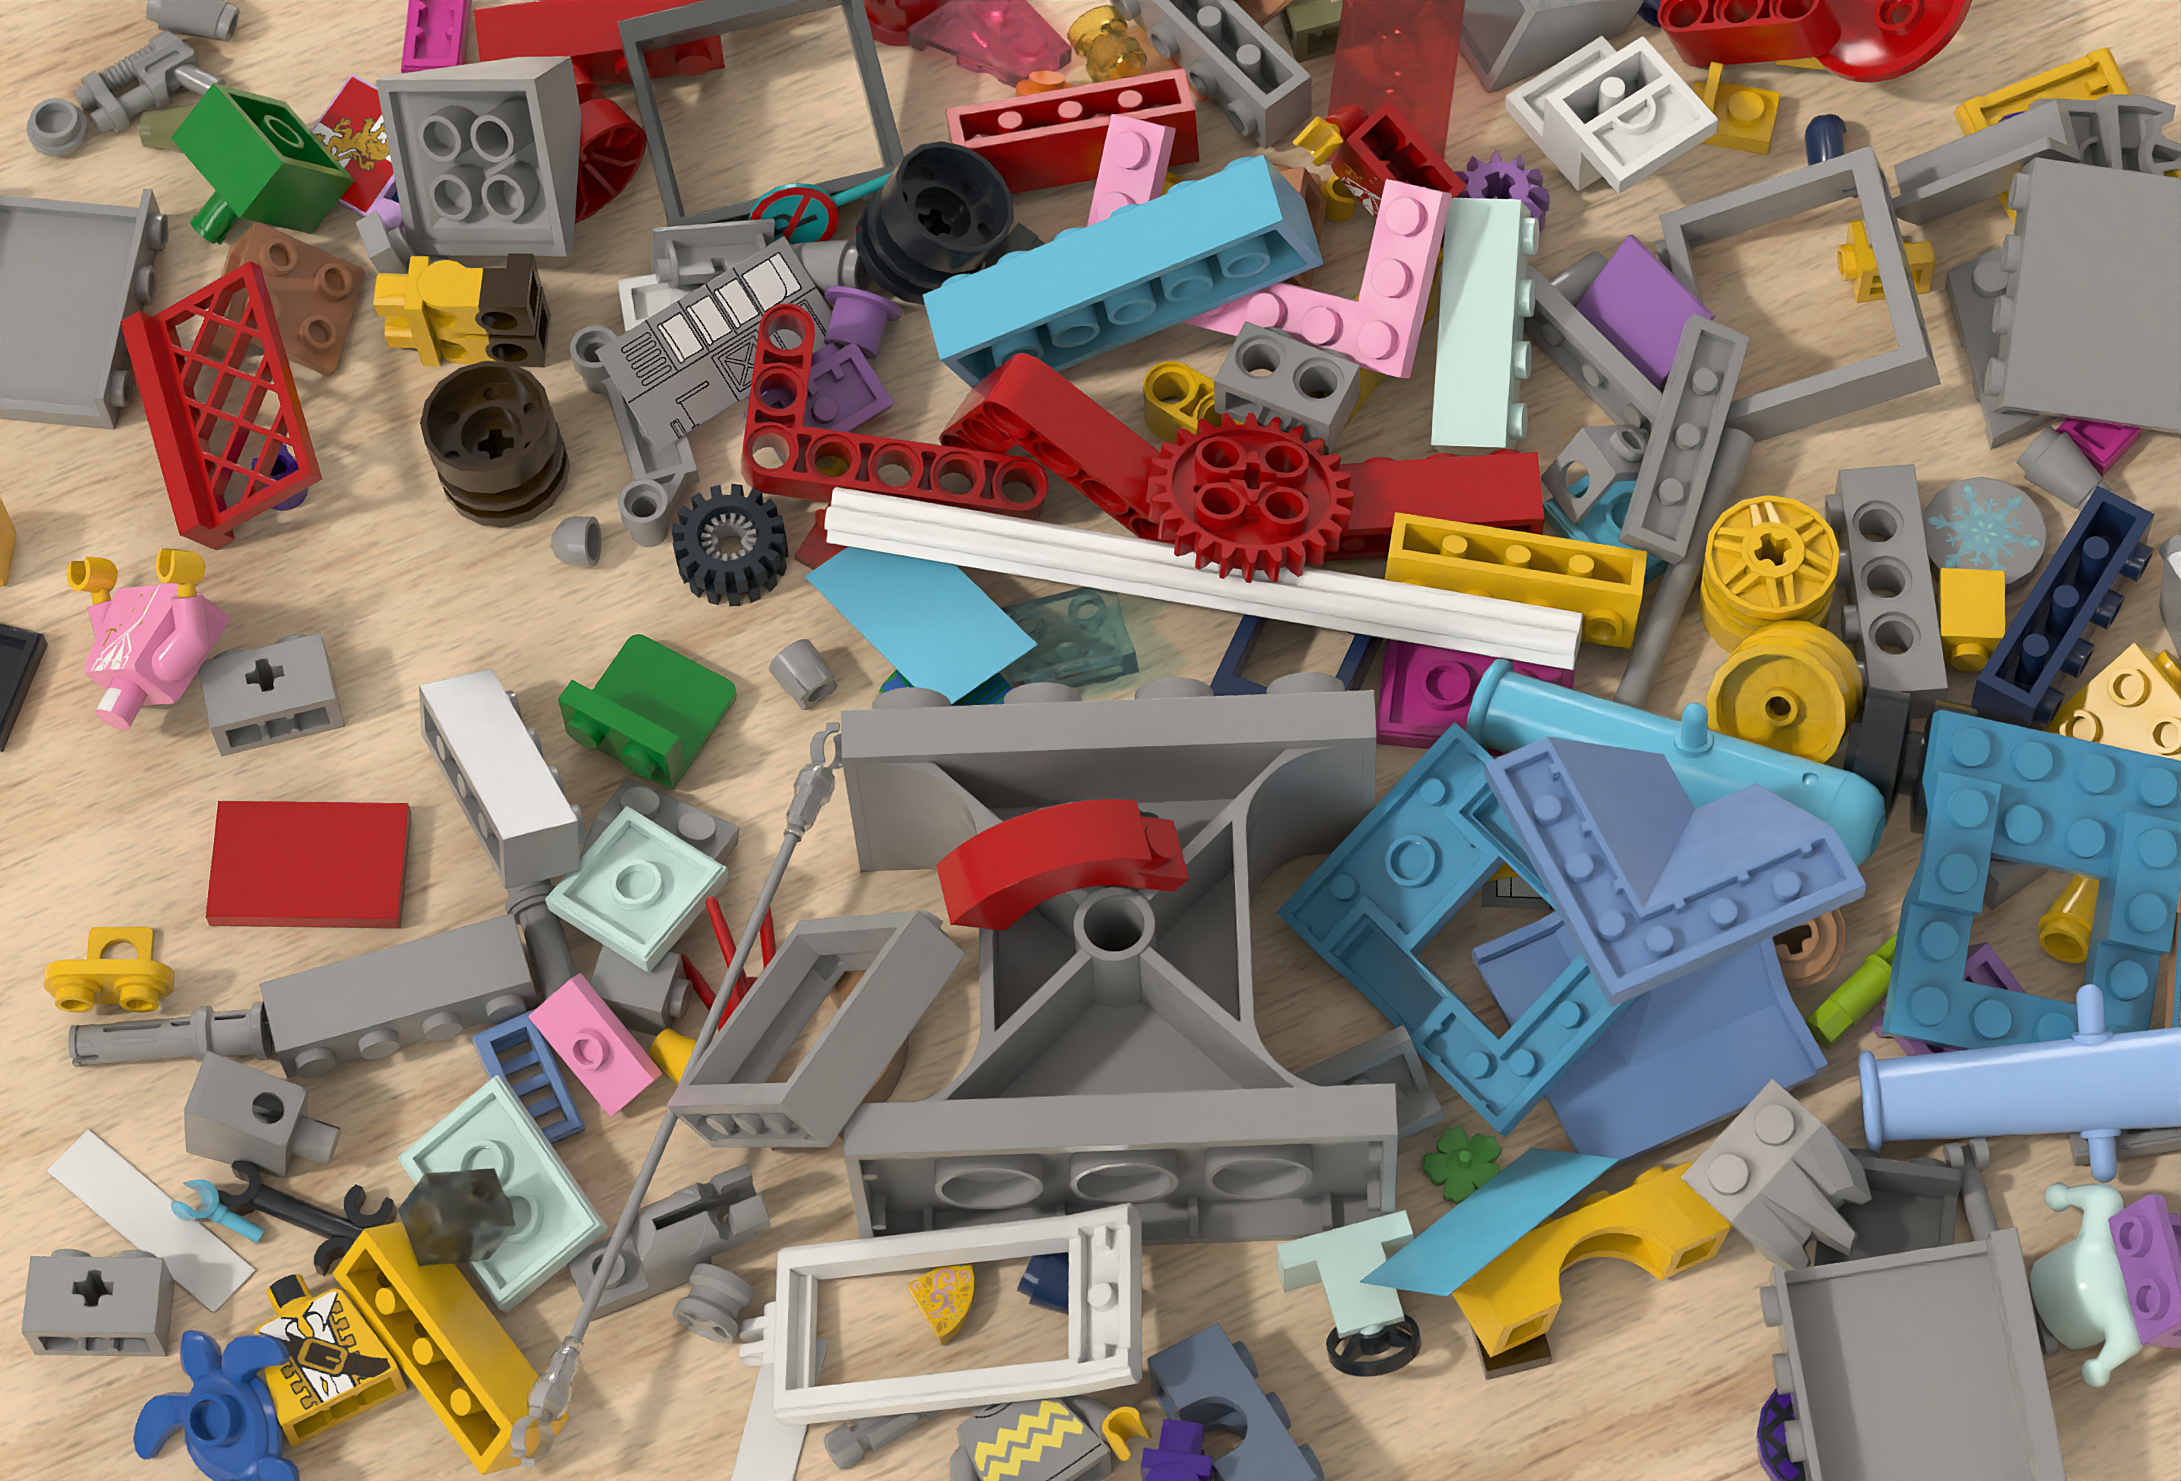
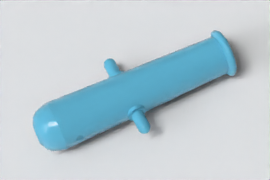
M1496 659L1484 672L1468 713L1466 732L1486 751L1489 748H1493L1508 754L1543 738L1554 737L1664 754L1695 809L1757 783L1833 826L1856 867L1863 865L1874 853L1885 826L1884 798L1879 790L1863 777L1850 771L1709 730L1707 728L1708 711L1704 705L1697 702L1688 704L1683 710L1682 721H1678L1514 671L1512 661L1509 659Z

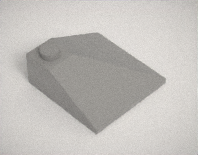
M571 56L514 57L382 76L376 80L405 234L416 255L508 256V253H521L540 257H567L573 253L581 110Z

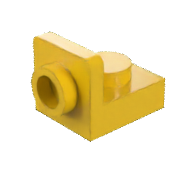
M1711 62L1707 82L1695 81L1693 92L1718 118L1717 133L1701 143L1768 155L1781 92L1721 82L1723 64Z
M1851 221L1848 226L1846 243L1837 247L1840 277L1843 282H1852L1856 303L1884 300L1886 297L1873 248L1869 249L1863 221ZM1903 240L1917 295L1929 293L1935 266L1931 241L1910 243Z

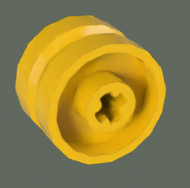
M1777 620L1754 629L1734 648L1727 660L1715 673L1706 696L1708 727L1715 732L1824 764L1837 751L1843 739L1851 730L1852 720H1856L1863 703L1862 675L1852 652L1831 631L1807 621Z

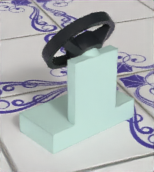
M1406 1210L1277 1244V1271L1284 1292L1322 1282L1336 1326L1327 1337L1328 1357L1332 1366L1342 1373L1359 1377L1388 1374L1409 1364L1421 1349L1422 1342L1419 1327L1414 1319L1403 1313L1396 1288L1359 1283L1413 1240V1231ZM1396 1327H1400V1328H1402V1329L1408 1331L1411 1335L1407 1334L1406 1332H1404V1331H1402V1330H1400V1329H1398V1328H1396ZM1352 1335L1340 1356L1335 1351L1338 1344L1345 1337ZM1391 1347L1404 1348L1397 1354L1385 1359L1369 1362L1355 1361L1362 1355H1377Z

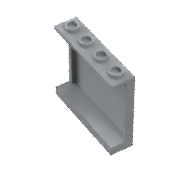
M2035 157L2022 167V173H2014L2010 184L2008 207L2009 210H2016L2017 214L2014 235L2007 234L2005 236L2000 259L2001 271L2009 272L2006 297L1998 296L1992 320L1993 333L2001 334L1998 358H1990L1984 381L1985 395L1993 396L1991 412L2002 413L2006 410H2015L2181 434V178Z
M143 189L139 208L0 195V419L115 430L120 407L126 408L129 405L132 394V376L129 371L131 359L120 321L138 311H143L144 303L153 301L157 283L156 269L153 266L156 251L164 250L168 240V217L166 214L160 213L152 189Z
M2017 1227L1991 1231L1985 1240L1790 1271H1784L1783 1265L1772 1267L1769 1276L1770 1286L1760 1287L1761 1306L1766 1327L1778 1326L1783 1353L1772 1354L1774 1377L1778 1394H1791L1795 1420L1784 1422L1786 1442L1791 1462L1803 1461L1806 1481H2067Z

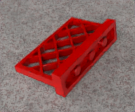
M249 261L154 316L138 311L120 321L180 536L217 550L236 540L233 528L322 480L260 265ZM246 287L250 300L240 324L224 318L232 295ZM198 315L203 317L204 320L191 351H188L181 347L176 326ZM220 324L237 330L223 364L206 358ZM252 337L262 340L265 350L255 377L239 371ZM203 364L219 370L206 404L196 400L193 389ZM235 377L252 383L238 417L221 411ZM267 390L277 393L280 402V408L271 430L254 424ZM218 417L235 424L221 458L212 455L208 442ZM250 431L267 437L253 471L237 465ZM284 443L293 447L299 469L276 481L269 478ZM233 471L250 477L241 501L227 509L224 492Z

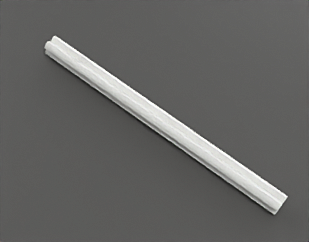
M835 487L833 490L831 506L827 508L825 529L828 530L826 542L831 544L1567 670L1575 669L1582 637L1583 613L1304 566L1303 575L1300 577L1291 573L1286 567L1280 568L1278 582H1272L1264 570L1255 571V576L1251 583H1246L1242 570L1235 568L1232 569L1225 579L1219 578V564L1211 562L1206 567L1198 570L1195 568L1197 554L1192 551L1177 557L1174 555L1175 544L840 487Z

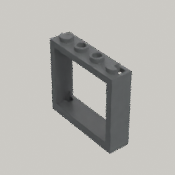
M704 0L617 22L618 34L642 128L645 132L646 143L668 227L748 221L751 208L759 198L685 216L643 54L649 51L841 5L883 167L813 185L826 190L830 196H833L893 172L904 155L863 0ZM878 191L863 196V203L869 204Z

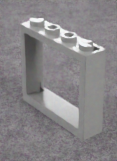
M1872 146L1659 215L1665 238L1655 242L1660 262L1704 304L1691 253L1692 248L1859 194L1899 349L1731 402L1723 428L1730 427L1741 430L1750 435L1755 443L1941 384L1886 175Z
M925 910L800 920L666 1104V1107L712 1147H830L966 953L948 938L949 935L940 928L943 921ZM867 970L787 1083H765L845 971Z

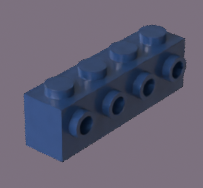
M2097 485L1977 678L1971 705L1978 706L1977 717L2035 729L2037 724L2046 728L2049 727L2065 697V694L2059 691L2068 675L2076 679L2080 677L2095 648V645L2088 641L2098 626L2105 630L2110 628L2125 599V596L2119 594L2127 578L2137 582L2151 560L2154 548L2146 543L2154 518L2153 513Z

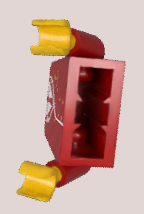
M1389 99L1370 117L1364 109L1351 104L1341 107L1324 119L1316 116L1293 141L1296 147L1302 146L1314 157L1312 163L1317 167H1320L1337 149L1338 153L1331 165L1333 172L1376 220L1386 179L1452 194L1451 198H1456L1467 187ZM1445 228L1442 236L1436 267L1443 263L1442 249L1444 248Z

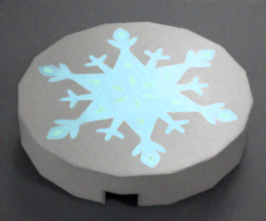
M1984 477L1956 481L1936 493L1924 510L1923 525L1930 571L1937 580L1939 579L1941 568L2005 571V594H2009L2029 582L2042 562L2047 529L2041 510L2026 492L2006 481Z

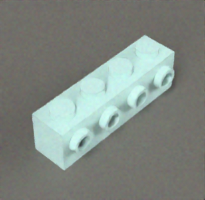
M1451 198L1444 234L1431 445L1440 453L1489 455L1494 451L1502 449L1516 450V440H1525L1528 410L1526 403H1519L1520 378L1528 379L1531 372L1530 341H1523L1524 317H1532L1535 309V282L1533 279L1526 278L1528 255H1537L1539 221L1538 218H1530L1531 211L1521 199Z

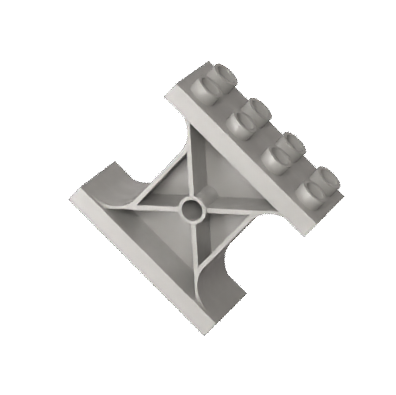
M1301 672L1274 680L1267 687L1266 694L1214 696L1212 688L1202 681L1184 677L1157 679L1142 685L1136 691L1135 699L1082 701L1081 694L1072 687L1058 683L1039 682L1025 684L1012 689L1005 695L1003 704L951 706L950 700L940 692L926 688L908 687L882 693L874 699L872 709L841 710V756L860 872L933 869L937 871L936 865L961 844L1006 820L1039 809L1071 802L1126 799L1137 800L1140 811L1156 814L1159 819L1174 820L1189 880L1174 892L1133 887L1128 889L1120 887L1103 888V886L1081 888L1060 894L1040 903L1005 931L979 928L981 1027L977 1048L967 1067L952 1083L924 1100L860 1103L844 1125V1158L860 1239L1066 1216L1125 1203H1131L1139 1211L1142 1226V1246L1296 1240L1395 1213L1398 1145L1395 1084L1317 1086L1291 1074L1274 1060L1262 1044L1255 1025L1250 935L1251 904L1265 880L1282 865L1301 855L1331 854L1375 808L1377 737L1374 690L1345 691L1343 682L1334 676L1317 672Z

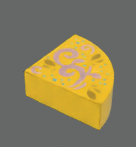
M971 1263L939 1266L908 1283L910 1295L941 1346L949 1342L961 1331L972 1307L975 1280Z

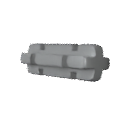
M945 1409L855 1419L856 1423L853 1426L849 1427L844 1423L827 1433L824 1437V1445L832 1461L840 1469H847L865 1458L863 1451L868 1448L872 1452L877 1451L919 1426L918 1418L924 1415L929 1420Z

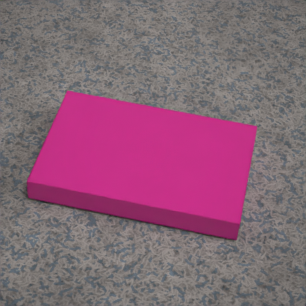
M1387 639L1376 721V744L1430 749L1454 722L1466 731L1468 713L1484 672L1496 659L1503 658ZM1510 660L1513 663L1514 671L1571 689L1574 687L1575 669L1567 670ZM1493 748L1487 750L1491 756L1501 757L1506 755V753Z

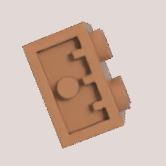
M255 222L229 248L221 277L249 261L260 265L287 358L325 376H330L337 370L365 272L354 264L263 223ZM246 287L232 295L224 318L240 324L250 300ZM220 324L208 355L218 360L222 359L227 354L237 330ZM252 337L250 343L264 348L262 340Z

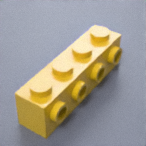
M1395 512L1385 580L1583 613L1582 642L1631 649L1643 593L1647 551Z
M420 1218L364 1229L332 1274L480 1474L486 1475L520 1466L522 1458L509 1457L513 1452L511 1431L518 1419L529 1415L532 1395L537 1384H543L542 1379ZM547 1397L544 1412L547 1410L551 1402V1400H549ZM564 1409L561 1410L551 1423L554 1438L570 1418ZM539 1419L531 1422L526 1430L525 1444L527 1454L525 1456L534 1452L538 1445L539 1429L537 1421Z

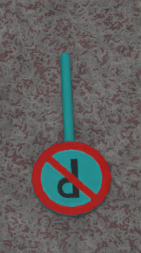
M892 172L833 196H830L826 190L812 184L790 183L778 186L758 199L751 208L748 220L774 219V242L785 236L789 244L829 241L835 234L839 221L837 207L878 191L885 186Z

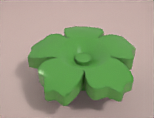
M1457 1126L1455 1128H1445L1443 1137L1437 1141L1436 1145L1439 1153L1424 1155L1425 1164L1423 1165V1172L1430 1177L1434 1186L1444 1185V1200L1458 1205L1500 1172V1166L1493 1162L1499 1158L1502 1149L1497 1144L1495 1136L1484 1137L1479 1133L1472 1136L1468 1146V1138L1464 1129L1461 1126Z

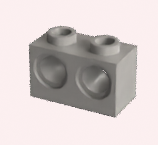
M1247 321L1243 324L1214 380L1216 413L1221 415L1228 413L1232 419L1245 423L1248 413H1254L1258 426L1267 427L1274 417H1279L1281 421L1280 431L1286 433L1301 425L1304 427L1302 441L1305 443L1319 438L1325 440L1324 455L1331 454L1360 397V365L1353 363L1347 356L1333 349L1319 350L1296 341L1291 335L1279 328H1262ZM1257 369H1265L1273 372L1272 374L1267 376H1255L1250 374V372ZM1322 391L1330 394V396L1315 399L1307 396V394Z

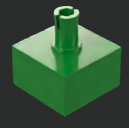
M216 83L210 86L171 137L172 141L215 189V192L197 215L195 214L192 217L190 223L199 235L211 243L215 244L217 242L218 245L223 243L226 239L225 236L240 218L312 234L354 181L351 175L285 101Z

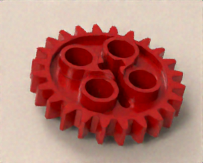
M1223 413L1221 427L1215 428L1208 421L1201 418L1198 419L1196 435L1180 428L1177 430L1176 444L1162 443L1160 458H1153L1150 477L1148 478L1146 502L1150 503L1148 518L1150 522L1160 523L1158 532L1160 540L1176 539L1175 556H1183L1192 551L1197 554L1195 568L1198 570L1214 562L1219 564V578L1225 579L1232 569L1235 568L1242 570L1246 583H1251L1254 579L1255 571L1264 570L1272 582H1278L1280 568L1286 567L1291 573L1300 577L1303 575L1305 560L1320 567L1324 563L1325 551L1337 553L1341 536H1347L1354 500V492L1349 490L1351 475L1349 472L1339 471L1341 461L1339 454L1323 456L1324 439L1319 438L1308 443L1302 441L1304 427L1301 425L1286 433L1280 431L1281 421L1279 417H1274L1267 427L1258 426L1254 413H1248L1244 425H1236L1228 413Z

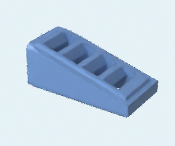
M532 1010L473 1035L472 1044L489 1081L496 1075L506 1079V1076L539 1063L543 1073L511 1087L520 1098L545 1086H550L553 1096L526 1107V1109L534 1119L560 1107L565 1119L541 1129L550 1144L553 1145L585 1131L586 1128L546 1038L528 1017L533 1012ZM526 1041L529 1042L533 1051L505 1063H499L496 1054Z

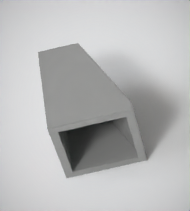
M1433 0L1431 5L1488 93L1504 89L1556 65L1601 36L1609 41L1624 34L1644 0Z

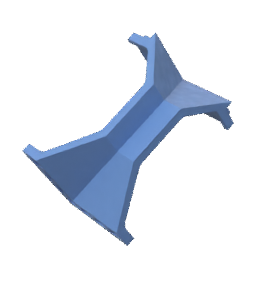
M1546 737L1485 763L1484 777L1558 912L1555 910L1536 922L1473 948L1472 960L1509 1029L1580 953L1610 1007L1640 995L1545 1095L1576 1153L1620 1159L1605 1171L1607 1172L1742 1112L1771 1079H1774L1788 1092L1827 1074L1829 1064L1788 991L1772 937L1864 897L1867 884L1833 826L1757 783L1695 809L1665 755L1660 753Z

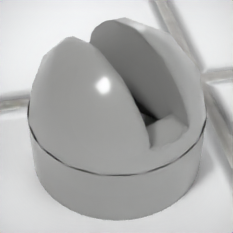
M593 516L564 519L557 526L551 539V548L555 556L568 565L596 566L601 553V530L598 520Z

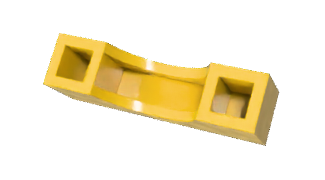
M1691 1161L1667 1170L1662 1165L1656 1166L1638 1176L1632 1182L1631 1187L1613 1195L1608 1190L1597 1192L1583 1200L1575 1208L1574 1212L1557 1220L1552 1215H1549L1452 1292V1295L1489 1356L1493 1357L1548 1332L1562 1303L1559 1275L1569 1266L1579 1261L1594 1257L1619 1258L1642 1267L1662 1281L1715 1257L1732 1226L1683 1182L1681 1177L1693 1165Z

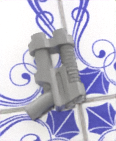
M164 30L150 38V45H145V48H140V51H135L134 54H130L124 60H119V63H114L108 69L105 68L103 72L100 71L97 74L96 71H93L82 77L81 82L83 85L73 90V93L84 111L93 106L98 108V110L90 114V117L101 134L111 129L118 134L131 126L129 119L153 105L161 109L172 102V91L177 90L180 86L203 96L213 83L225 86V80L201 69L194 49L174 33ZM134 77L138 78L140 86L117 99L111 94L113 89L116 90L119 86L122 87L124 83L127 84Z

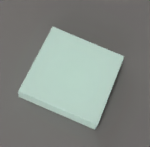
M626 806L580 858V871L566 874L545 900L549 911L650 973L706 908V899L710 896L715 897L730 880L727 867Z

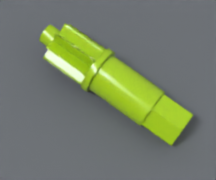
M1898 931L1874 954L1871 953L1866 956L1864 964L1805 1020L1806 1025L1818 1044L1829 1050L1888 995Z

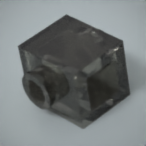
M495 1168L425 1173L398 1208L419 1266L489 1260L516 1226L511 1201L503 1192Z

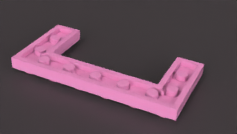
M1111 114L1087 227L1110 218L1112 212L1122 206L1144 204L1161 197L1176 128ZM1386 179L1358 301L1279 282L1187 319L1182 323L1238 336L1245 321L1262 328L1276 327L1287 332L1294 340L1319 350L1333 349L1341 352L1353 363L1360 365V368L1400 378H1410L1452 194Z

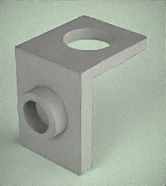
M1633 424L1582 427L1543 473L1541 481L1572 523H1581L1615 482L1637 480L1648 442ZM1576 461L1583 464L1589 474L1588 490L1580 498L1574 497L1566 486L1567 470Z

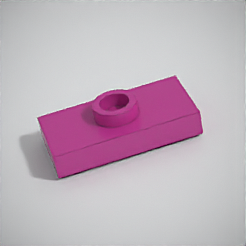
M409 0L401 64L402 74L465 65L472 0Z

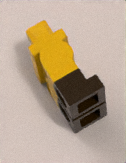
M508 253L507 268H465L460 263L451 260L436 261L431 264L429 256H411L408 274L378 273L374 294V307L377 316H386L384 329L385 339L389 348H417L422 366H441V359L443 357L447 361L457 364L496 361L510 362L519 367L544 368L551 314L543 287H541V280L533 254Z

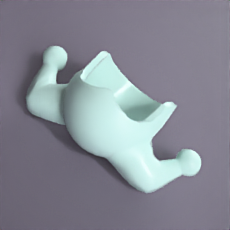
M2057 1182L2046 1189L2044 1197L2046 1205L2056 1212L2065 1211L2070 1206L2083 1210L2082 1225L2076 1238L2060 1245L2033 1263L2030 1273L2031 1294L2036 1309L2047 1329L2071 1350L2084 1349L2106 1340L2099 1356L2094 1359H2088L2081 1368L2082 1378L2089 1386L2103 1387L2110 1379V1371L2138 1353L2144 1346L2141 1345L2108 1222V1218L2125 1209V1203L2120 1192L2115 1187L2107 1184H2085L2068 1187L2064 1183Z

